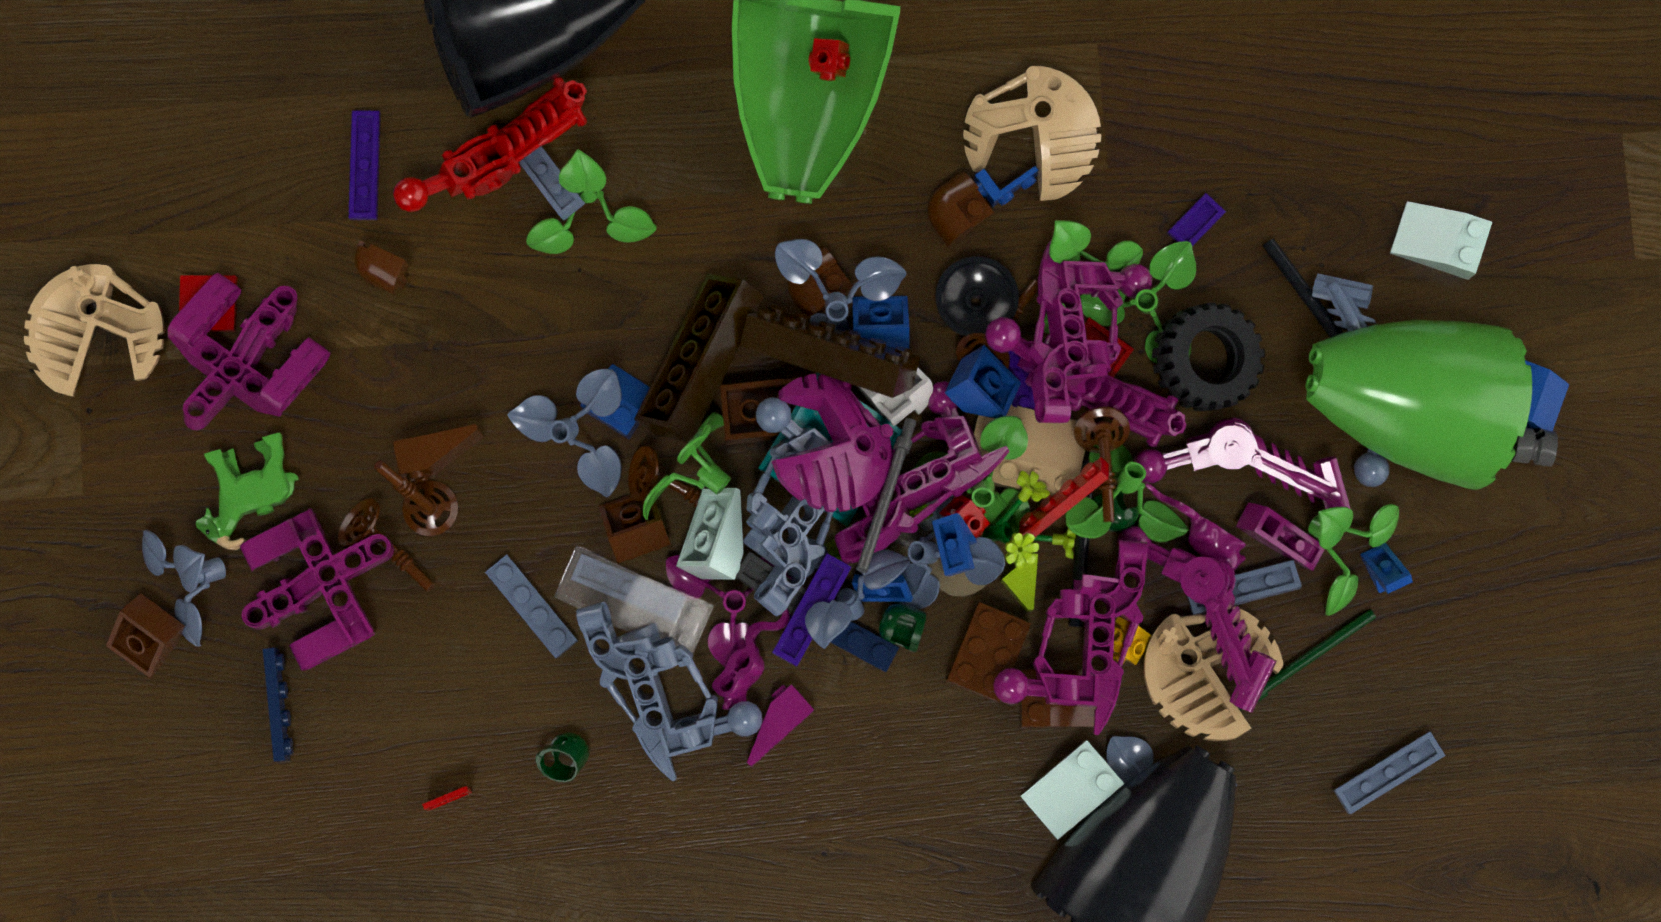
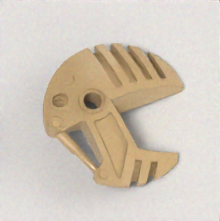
M1030 66L1025 73L1006 82L1007 84L985 95L978 94L975 96L965 119V123L969 124L970 128L969 131L964 129L963 133L964 139L970 143V148L964 147L972 170L978 173L985 169L999 134L1032 127L1036 167L1039 170L1037 174L1039 201L1055 200L1077 188L1082 183L1077 182L1082 175L1091 172L1094 165L1089 164L1092 158H1097L1099 150H1095L1096 143L1101 142V134H1097L1096 127H1101L1100 118L1091 97L1076 80L1052 68ZM1027 83V98L995 104L988 102L1008 90L1011 91ZM1044 101L1051 106V112L1047 117L1042 118L1036 114L1035 108L1038 103Z
M100 264L70 267L71 269L62 272L50 280L39 291L28 311V314L32 315L31 320L25 321L24 328L29 330V337L24 336V344L30 346L31 353L26 352L29 362L36 364L40 370H34L35 373L49 388L57 393L74 397L96 326L127 339L135 380L141 381L149 377L160 358V355L153 356V354L163 349L164 339L157 340L159 335L165 333L164 319L160 306L156 302H149L134 291L129 284L116 275L110 266ZM113 285L124 294L131 296L145 308L137 309L111 300ZM96 302V311L93 314L87 315V306L90 303Z
M1240 609L1239 622L1244 619L1246 624L1245 635L1249 633L1251 636V654L1253 650H1257L1275 659L1277 662L1273 672L1278 674L1283 667V660L1276 641L1273 640L1270 643L1268 639L1270 632L1265 626L1260 629L1257 626L1259 620ZM1172 614L1155 630L1145 652L1144 680L1153 704L1160 703L1163 706L1159 713L1164 718L1170 715L1175 719L1170 722L1175 728L1182 726L1189 728L1184 732L1187 735L1195 737L1201 733L1209 734V736L1203 739L1208 741L1236 739L1249 731L1251 727L1238 707L1229 702L1231 696L1212 669V666L1221 663L1223 652L1218 655L1216 651L1217 639L1212 641L1211 630L1193 637L1186 627L1205 622L1206 614L1183 617ZM1181 655H1189L1193 660V665L1185 664L1181 659Z

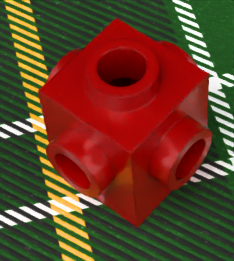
M814 38L813 51L810 52L808 60L811 67L810 71L818 74L820 80L835 81L836 77H846V70L850 67L849 44L841 40Z
M962 495L955 497L939 513L942 518L959 513L975 538L980 537L984 529L990 524L984 516L986 513L985 509L976 506L972 500Z

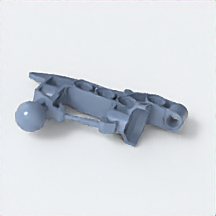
M778 397L767 398L758 405L755 413L756 421L761 429L768 433L781 432L787 437L770 449L771 461L831 443L815 428L802 429L791 420L790 407ZM770 461L754 493H750L747 498V511L751 515L746 523L752 529L744 537L743 543L774 565L771 573L755 591L754 599L773 615L778 616L787 609L792 598L804 584L810 570L811 560L824 554L823 544L834 512L827 513L815 544H809L806 535L823 513L824 507L822 506L820 509L812 508L808 505L806 499L800 501L794 496L781 513L766 502L767 499L762 494L774 468ZM801 506L805 509V515L802 519L798 515ZM787 528L789 536L788 539L784 542L782 539V532L784 529ZM791 568L793 575L791 580L787 581L786 572Z
M605 601L576 610L578 625L584 635L588 651L595 663L603 669L599 681L600 685L607 688L618 705H621L634 723L633 731L636 733L644 751L658 769L670 780L675 781L677 778L671 760L672 756L709 747L712 745L714 736L732 731L741 737H748L755 734L761 728L763 722L762 713L757 705L749 701L736 703L730 708L728 715L717 718L718 698L709 693L702 680L703 677L693 661V653L682 644L675 646L673 637L661 639L656 622L617 637L612 624L611 614ZM596 640H606L609 648L599 647ZM632 659H642L645 663V666H635L632 663ZM677 665L679 667L687 666L707 700L702 713L673 720L658 672ZM617 677L628 680L639 713L638 718L633 714L626 704V700L613 683ZM643 684L650 685L654 692L645 693L640 686ZM656 710L661 713L662 718L654 719L650 716L649 712Z

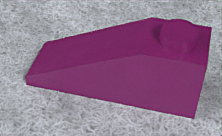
M1249 502L1236 525L1238 529L1256 541L1294 560V562L1311 571L1314 570L1325 550L1319 545L1317 540L1266 506Z
M792 684L788 688L782 685L771 695L774 700L769 705L747 761L750 767L755 765L814 712V709Z

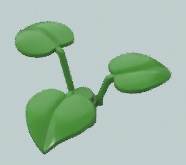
M577 149L559 173V183L569 192L578 193L585 203H592L598 198L606 218L611 221L607 225L606 231L615 240L636 242L653 234L656 231L657 225L640 208L628 206L618 209L614 216L610 213L604 199V192L600 191L606 185L605 172L591 157ZM575 212L568 217L563 226L559 220L554 218L538 222L527 235V245L532 249L549 254H559L567 251L574 241L573 234L567 229L571 226Z
M1055 221L1054 235L1049 249L1050 257L1054 262L1060 264L1063 261H1079L1081 256L1091 262H1104L1083 251L1091 239L1090 230L1086 226L1073 221ZM1122 241L1109 251L1105 263L1110 272H1121L1127 265L1139 264L1143 255V248L1134 241ZM1046 313L1044 333L1050 334Z
M1188 241L1173 243L1155 254L1150 263V273L1153 278L1161 280L1155 288L1140 291L1136 298L1129 302H1124L1126 296L1120 289L1118 290L1123 304L1117 309V324L1124 320L1125 312L1123 307L1136 305L1141 313L1151 314L1158 331H1153L1148 335L1145 342V351L1149 359L1157 364V358L1152 357V350L1159 346L1155 342V338L1158 333L1164 331L1155 312L1158 307L1156 293L1163 288L1165 283L1169 288L1179 290L1189 286L1194 280L1196 261L1192 244ZM1082 294L1080 299L1084 304L1083 314L1101 326L1110 327L1112 311L1098 297ZM1191 344L1189 348V358L1191 354Z
M713 412L708 416L693 439L683 447L677 458V461L683 464L692 455L702 465L697 473V476L700 478L699 481L677 473H672L669 476L666 475L654 486L643 504V516L645 519L648 520L649 511L657 498L676 479L696 485L701 490L706 486L716 495L720 494L727 486L731 477L714 463L701 446L702 442L711 432L724 426L723 417L718 412ZM696 449L699 450L705 460L697 453Z
M1002 416L992 420L985 426L981 433L980 444L988 452L1007 446L1009 453L1004 459L1012 460L1020 457L1026 451L1028 434L1020 418L1017 416ZM938 451L930 452L923 456L911 470L948 454ZM992 471L983 480L968 489L967 493H972L973 503L978 507L984 508L986 511L984 516L990 522V525H995L1015 503L1021 491L1015 488H1007L1001 494L996 492L994 482L992 481ZM1028 501L1023 502L1007 521L1013 532L1019 533L1021 518L1030 512Z
M1123 445L1110 451L1112 472L1115 473L1114 478L1117 479L1118 485L1113 491V500L1120 491L1130 494L1138 490L1137 508L1138 513L1142 515L1138 520V526L1153 541L1167 542L1186 534L1189 529L1185 523L1164 504L1157 501H1147L1143 506V489L1145 484L1142 481L1146 476L1145 468L1141 464L1133 462L1130 452ZM1089 452V463H1094L1100 458L1099 453ZM1088 497L1082 499L1065 513L1066 526L1080 537H1101L1111 526V522H1103V506L1098 507L1096 502Z
M1387 504L1380 508L1371 521L1369 531L1350 528L1353 520V511L1348 507H1333L1319 511V515L1315 516L1308 528L1309 534L1319 539V545L1329 552L1343 570V575L1338 576L1330 588L1325 610L1326 616L1333 615L1347 606L1355 596L1358 588V577L1355 574L1350 575V570L1332 547L1340 541L1344 532L1366 538L1370 537V546H1381L1389 540L1396 529L1399 519V506Z

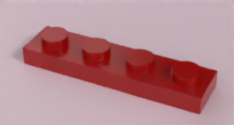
M1100 457L1094 463L1090 462L1085 465L1077 477L1073 480L1068 479L1053 496L1049 495L1032 513H1026L1021 518L1019 533L1022 536L1026 533L1033 534L1034 537L1038 536L1109 479V464Z

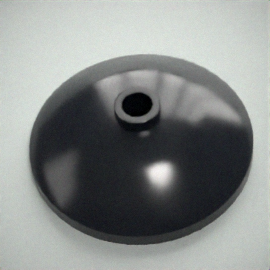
M975 256L961 259L945 270L937 284L935 301L941 319L954 332L962 336L972 333L985 334L987 326L992 320L1000 317L1014 318L1019 303V292L1016 281L1007 268L993 259ZM979 299L981 304L973 306L971 300Z

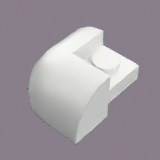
M917 368L913 388L894 398L858 386L873 408L893 426L898 424L913 410L919 415L927 407L929 398L933 393L931 380L919 368Z

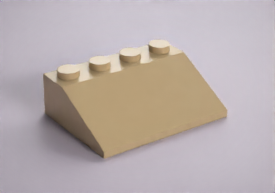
M1011 404L1006 416H1017L1022 420L1028 434V446L1020 457L1012 460L1003 459L994 469L992 481L997 487L1005 489L1015 488L1021 491L1022 486L1016 482L1020 471H1025L1028 475L1033 471L1039 475L1037 481H1043L1047 485L1046 490L1053 496L1060 490L1064 482L1068 479L1073 480L1081 471L1085 450L1077 444L1074 437L1076 420L1070 419L1068 423H1038L1034 410L1020 406L1016 408ZM978 415L974 436L983 456L990 452L981 447V433L985 426L995 418ZM1086 426L1083 427L1081 433L1083 440H1087L1085 435Z

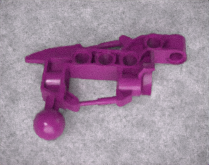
M1051 239L1044 251L1038 276L1037 302L1041 307L1039 319L1036 323L1033 345L1029 348L1030 355L1037 363L1033 372L1032 391L1035 404V418L1038 423H1068L1071 417L1068 391L1086 393V380L1107 376V373L1111 370L1110 364L1116 361L1121 351V347L1117 343V309L1123 304V300L1118 290L1120 289L1126 297L1135 299L1140 291L1150 290L1153 279L1150 271L1145 266L1136 263L1125 266L1121 272H1110L1105 262L1063 261L1059 264L1054 262L1049 254ZM1079 294L1098 297L1112 311L1109 343L1101 340L1086 339ZM1045 311H1047L1051 347L1042 342L1045 327Z
M947 381L937 382L932 385L933 393L927 405L933 413L942 416V418H935L936 421L924 422L921 426L922 431L913 436L911 440L914 443L925 435L928 438L945 440L950 449L948 450V455L928 462L902 475L899 474L892 495L894 499L890 501L874 553L884 550L888 545L897 540L902 532L915 533L918 530V524L932 514L940 504L952 495L955 497L961 496L963 492L983 480L1009 453L1008 447L1004 446L982 456L972 428L964 416H959L958 406L945 394L949 384ZM892 449L891 462L895 453L894 449ZM883 486L876 496L862 505L867 517L835 535L834 540L842 562L852 564L859 561ZM938 499L933 504H929L915 517L909 516V511Z
M1118 540L1115 578L1083 574L1082 580H1074L1073 590H1060V599L1053 600L1045 612L1047 618L1042 633L1043 639L1039 655L1033 660L1037 679H1027L1022 671L1015 668L1002 670L995 677L993 684L994 692L998 699L1007 704H1017L1024 700L1026 696L1044 697L1046 704L1096 707L1094 710L1093 733L1094 735L1100 734L1114 710L1124 673L1122 665L1128 648L1131 647L1138 625L1143 621V615L1136 602L1141 597L1145 583V567L1148 554L1147 542ZM1126 574L1132 575L1136 580V585L1132 589L1124 584V576ZM1096 600L1105 603L1107 608L1105 614L1101 615L1095 611L1094 604ZM1121 615L1130 622L1123 641L1124 646L1120 657L1116 663L1113 660L1115 618ZM1076 618L1085 622L1082 676L1055 674L1044 658L1048 638L1051 636L1055 619ZM1095 628L1101 629L1105 633L1103 643L1094 640L1093 630ZM1096 656L1102 659L1104 663L1102 671L1093 669L1091 665L1093 657Z

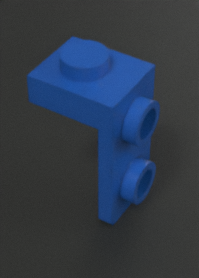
M1034 166L1002 190H999L985 169L975 174L974 182L979 187L978 191L983 198L986 197L992 207L998 203L1003 206L1015 197L1013 194L1021 187L1023 190H1026L1037 181L1035 177L1039 170Z

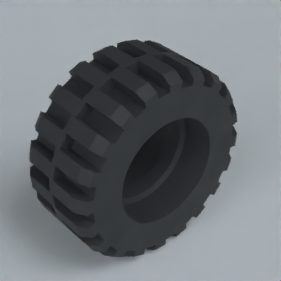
M1215 302L1189 307L1174 314L1173 319L1167 320L1163 324L1162 329L1164 331L1158 333L1155 338V342L1159 346L1152 350V357L1157 358V365H1153L1154 374L1159 373L1161 379L1157 381L1161 389L1167 387L1169 390L1167 396L1173 395L1180 400V406L1185 408L1193 407L1194 411L1223 409L1236 405L1238 401L1246 399L1250 395L1249 389H1254L1258 385L1259 379L1256 376L1263 374L1265 366L1260 364V358L1265 357V349H1260L1259 342L1263 340L1260 333H1254L1253 328H1255V324L1252 320L1245 321L1243 319L1245 314L1240 310L1231 311L1230 305L1223 303L1216 305ZM1202 331H1207L1217 336L1227 352L1228 363L1223 377L1216 383H1207L1200 379L1193 371L1189 361L1190 344L1195 335Z

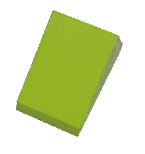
M1033 554L1036 557L1034 564L1030 565L1025 561L1023 569L1015 568L1001 580V583L1026 612L1034 610L1038 554Z

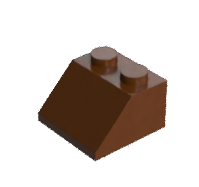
M631 494L599 505L605 530L617 563L632 560L637 556L671 545L656 501L649 511L648 520L643 516L644 502L634 500Z
M140 593L120 610L106 646L147 677L152 678L178 644L185 625Z

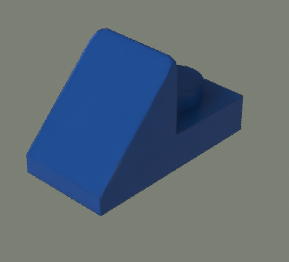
M955 513L932 521L945 576H953L975 569L969 545L976 544L977 541L961 515Z
M1386 543L1360 554L1379 593L1386 591L1389 594L1413 582L1410 572Z
M855 574L853 577L852 585L856 592H858V578L862 574ZM902 574L890 584L880 589H868L863 583V594L865 597L861 602H912L913 596Z

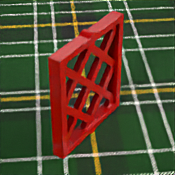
M465 786L422 805L424 810L430 811L469 795L472 791L470 787Z

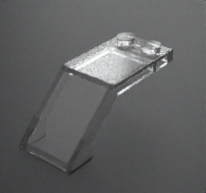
M577 545L554 596L578 609L605 601L611 614L613 626L627 632L656 622L661 639L673 637L675 646L682 644L692 653H694L714 607L709 602L642 576L604 558L600 554Z

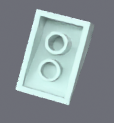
M1407 201L1390 254L1469 280L1476 274L1492 222L1463 212Z
M724 488L720 494L716 495L710 489H703L676 566L700 579L735 580L736 574L740 570V562L743 556L740 490L737 488Z
M1086 740L1020 797L1058 840L1124 783Z

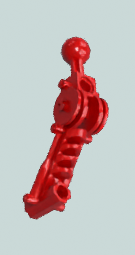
M562 77L555 79L553 88L528 105L521 115L499 130L496 125H491L487 129V134L468 140L455 152L451 150L445 151L442 154L444 162L438 175L423 181L415 177H406L399 181L394 187L393 192L395 204L401 210L416 212L426 205L428 196L447 189L451 197L464 193L467 199H473L476 195L482 196L500 189L511 179L513 174L520 172L521 167L518 162L540 146L552 142L575 124L580 127L587 123V119L580 109L587 93L583 83H577L574 80L565 83ZM498 153L501 158L490 163V160ZM455 172L461 173L464 177L457 176Z

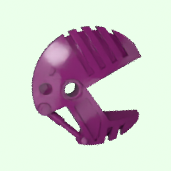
M810 374L804 377V383L802 377H799L784 386L779 391V399L789 404L818 411L833 443L771 462L778 480L795 498L800 501L806 499L808 505L815 509H820L823 506L827 512H834L836 508L839 509V512H845L850 510V505L852 509H855L870 501L884 485L891 465L892 449L890 437L893 435V429L889 424L880 425L869 410L865 409L852 393V385L850 383L823 374L818 376L817 381L816 374Z

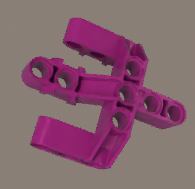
M220 273L214 274L174 317L168 327L169 339L191 365L207 375L205 380L183 404V420L188 428L201 430L206 427L233 396H236L257 412L280 417L282 412L296 399L300 392L326 364L331 354L330 351L308 337L297 350L293 349L290 352V358L279 370L275 369L270 380L255 370L266 348L272 349L276 345L274 340L283 330L288 332L293 324V317L297 312V293L293 288L280 286L268 298L265 297L262 300L260 307L249 319L246 318L240 325L242 331L231 351H228L206 335L237 301L241 294V289ZM282 300H287L290 302V304L285 306L279 304L278 302ZM271 320L273 323L270 325H264L261 323V321ZM213 355L216 358L214 360H206L203 357ZM230 370L238 372L236 376H228L225 373ZM256 386L259 387L261 390L258 392H250L248 388ZM212 390H217L221 394H219L218 396H210L207 393ZM194 410H199L203 414L200 416H192L189 413Z
M311 508L240 545V549L252 572L254 569L271 561L277 562L281 560V556L296 548H300L309 566L308 569L296 578H287L280 581L281 586L267 593L265 590L257 593V600L249 603L242 610V620L246 625L256 630L265 629L270 625L274 628L281 623L280 621L291 615L307 611L306 606L322 594L336 621L289 645L301 671L313 668L375 635L348 581L388 561L394 553L391 541L381 534H375L334 555L325 537V533ZM380 541L385 542L387 546L386 551L382 555H374V544ZM319 542L323 546L321 554L315 557L311 556L309 552L311 545ZM354 554L360 555V565L356 568H349L347 565L348 558ZM328 567H333L335 569V577L331 581H323L322 572ZM346 592L348 595L347 603L341 607L336 606L334 602L336 595ZM281 596H287L289 600L287 608L277 610L275 605L277 599ZM256 609H261L263 612L262 620L259 623H252L250 619L251 613Z

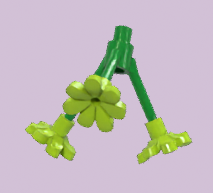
M1020 471L1016 480L1017 484L1022 486L1018 499L995 525L984 529L982 534L984 538L1006 544L1005 549L1008 553L1005 555V560L1008 564L1014 563L1017 569H1023L1025 561L1030 565L1035 563L1036 557L1032 552L1039 550V544L1033 542L1034 540L1052 542V545H1062L1066 552L1065 556L1070 559L1074 558L1072 548L1075 544L1076 534L1069 528L1064 534L1053 533V536L1038 535L1034 537L1033 534L1029 533L1022 536L1021 533L1013 532L1010 524L1007 523L1023 502H1027L1030 497L1034 501L1039 502L1042 498L1045 499L1050 495V492L1046 490L1047 485L1043 481L1038 482L1039 475L1033 471L1030 475L1025 471Z

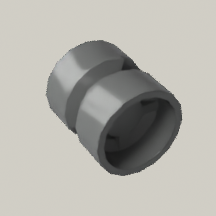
M1526 428L1523 437H1517L1513 447L1515 455L1511 462L1528 464L1530 460H1533L1534 465L1552 467L1557 454V432L1539 429L1537 433H1534L1533 428Z

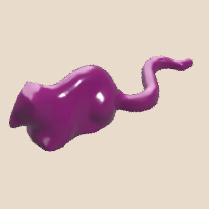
M1145 484V487L1158 500L1190 517L1191 526L1188 541L1196 553L1204 557L1223 559L1230 563L1233 570L1237 569L1245 561L1246 557L1240 554V550L1246 546L1243 541L1229 534L1208 519L1203 518L1187 505L1165 496L1152 485Z
M788 608L776 622H757L752 624L745 635L746 647L734 652L727 661L725 670L714 680L712 688L718 695L723 697L724 704L722 708L724 710H730L736 703L746 701L748 689L760 678L765 668L764 660L760 655L758 646L755 644V639L761 631H777L784 628L790 618Z

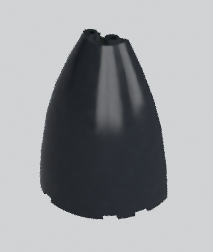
M424 0L423 7L428 24L434 25L432 27L434 43L456 99L460 100L464 114L472 118L513 102L564 75L588 58L614 35L638 8L645 3V0Z
M1187 745L1156 762L1123 784L1083 820L1055 852L1031 885V889L1038 897H1047L1045 900L1047 902L1046 905L1058 915L1065 917L1068 914L1071 916V922H1205L1218 893L1229 853L1235 806L1236 775L1233 774L1235 768L1220 760L1219 764H1216L1208 759L1211 753L1198 745L1194 749Z

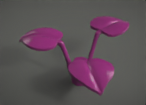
M680 555L668 557L666 559L667 576L671 585L679 594L689 599H697L702 596L705 587L722 597L723 606L727 611L731 612L730 624L722 622L715 625L708 636V647L711 654L726 668L727 661L734 652L746 647L745 635L750 625L747 623L735 624L737 613L742 611L746 605L745 597L753 590L747 588L741 593L739 590L732 589L725 593L708 583L711 579H700L678 568L676 565ZM760 557L761 560H763L764 562H766L774 568V565L772 563L767 561L765 558Z

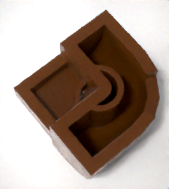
M964 171L940 186L931 195L928 203V218L948 248L971 233L973 228L994 215V211L978 191L979 187Z
M359 241L354 260L355 267L362 279L371 287L377 286L393 295L397 288L404 290L408 282L404 276L409 267L408 263L404 259L373 244H370L369 248H367L364 242Z
M821 245L819 248L822 253V264L814 271L818 274L829 294L840 292L845 295L852 289L853 285L839 268L834 257ZM811 274L808 280L802 284L793 283L788 280V292L802 314L812 316L816 313H823L826 310L823 294Z

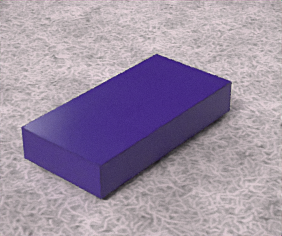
M1205 193L1167 234L1174 241H1188L1193 247L1226 211Z

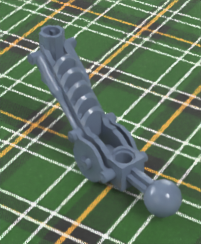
M1317 274L1312 297L1332 301L1336 309H1327L1328 312L1342 319V321H1334L1336 326L1347 329L1349 332L1368 327L1367 323L1377 324L1374 319L1362 315L1358 308L1368 309L1373 285ZM1368 448L1367 453L1362 454L1356 460L1354 474L1362 485L1376 487L1387 480L1390 467L1385 457Z

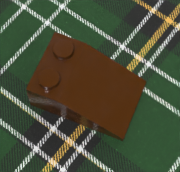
M474 424L394 441L393 445L399 475L407 477L414 484L428 482V477L438 474L484 438L482 430Z
M1020 670L1026 675L1027 679H1037L1035 670ZM1053 670L1055 674L1082 676V670ZM1026 696L1020 702V728L1094 727V710L1096 707L1046 704L1044 697Z

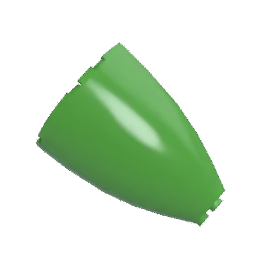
M733 0V81L739 117L762 187L765 192H769L768 198L785 200L786 195L796 197L795 202L812 204V199H820L838 174L861 137L877 102L891 56L901 6L861 0ZM814 38L841 40L849 44L850 67L846 70V77H836L835 81L820 80L818 74L810 71L811 67L808 60L810 52L813 51Z
M1398 321L1352 330L1314 343L1309 353V362L1313 364L1314 371L1313 375H1309L1306 380V400L1359 443L1393 463L1443 482L1477 490L1496 480L1495 474L1500 468L1506 469L1515 455L1514 444L1518 436L1523 437L1530 413L1532 372L1531 366L1525 363L1524 356L1527 350L1521 339L1515 338L1510 329L1463 321Z

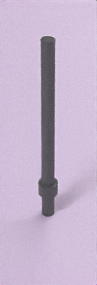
M906 418L901 435L896 438L893 447L895 453L856 568L859 572L867 573L905 456L909 454L913 443L911 437L916 425L914 419Z

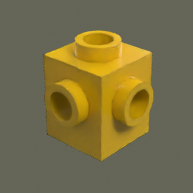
M1119 616L1115 620L1113 660L1118 662L1124 646L1123 641L1130 625L1129 621ZM1140 626L1137 628L1131 647L1128 648L1124 662L1127 661L1134 665H1137L1152 637Z

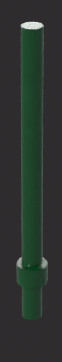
M1371 609L1367 610L1281 669L1278 674L1272 675L1268 679L1258 702L1267 697L1268 692L1376 619Z

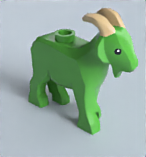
M281 433L262 437V441L254 443V447L265 458L262 470H254L241 475L234 449L223 453L219 449L204 454L208 464L214 468L219 482V517H213L211 510L206 508L205 516L196 521L197 529L209 540L227 550L240 549V545L246 542V540L240 538L231 541L230 537L241 518L257 512V516L274 512L273 507L284 504L293 494L295 481H298L299 477L295 473L284 472L283 459L285 453Z

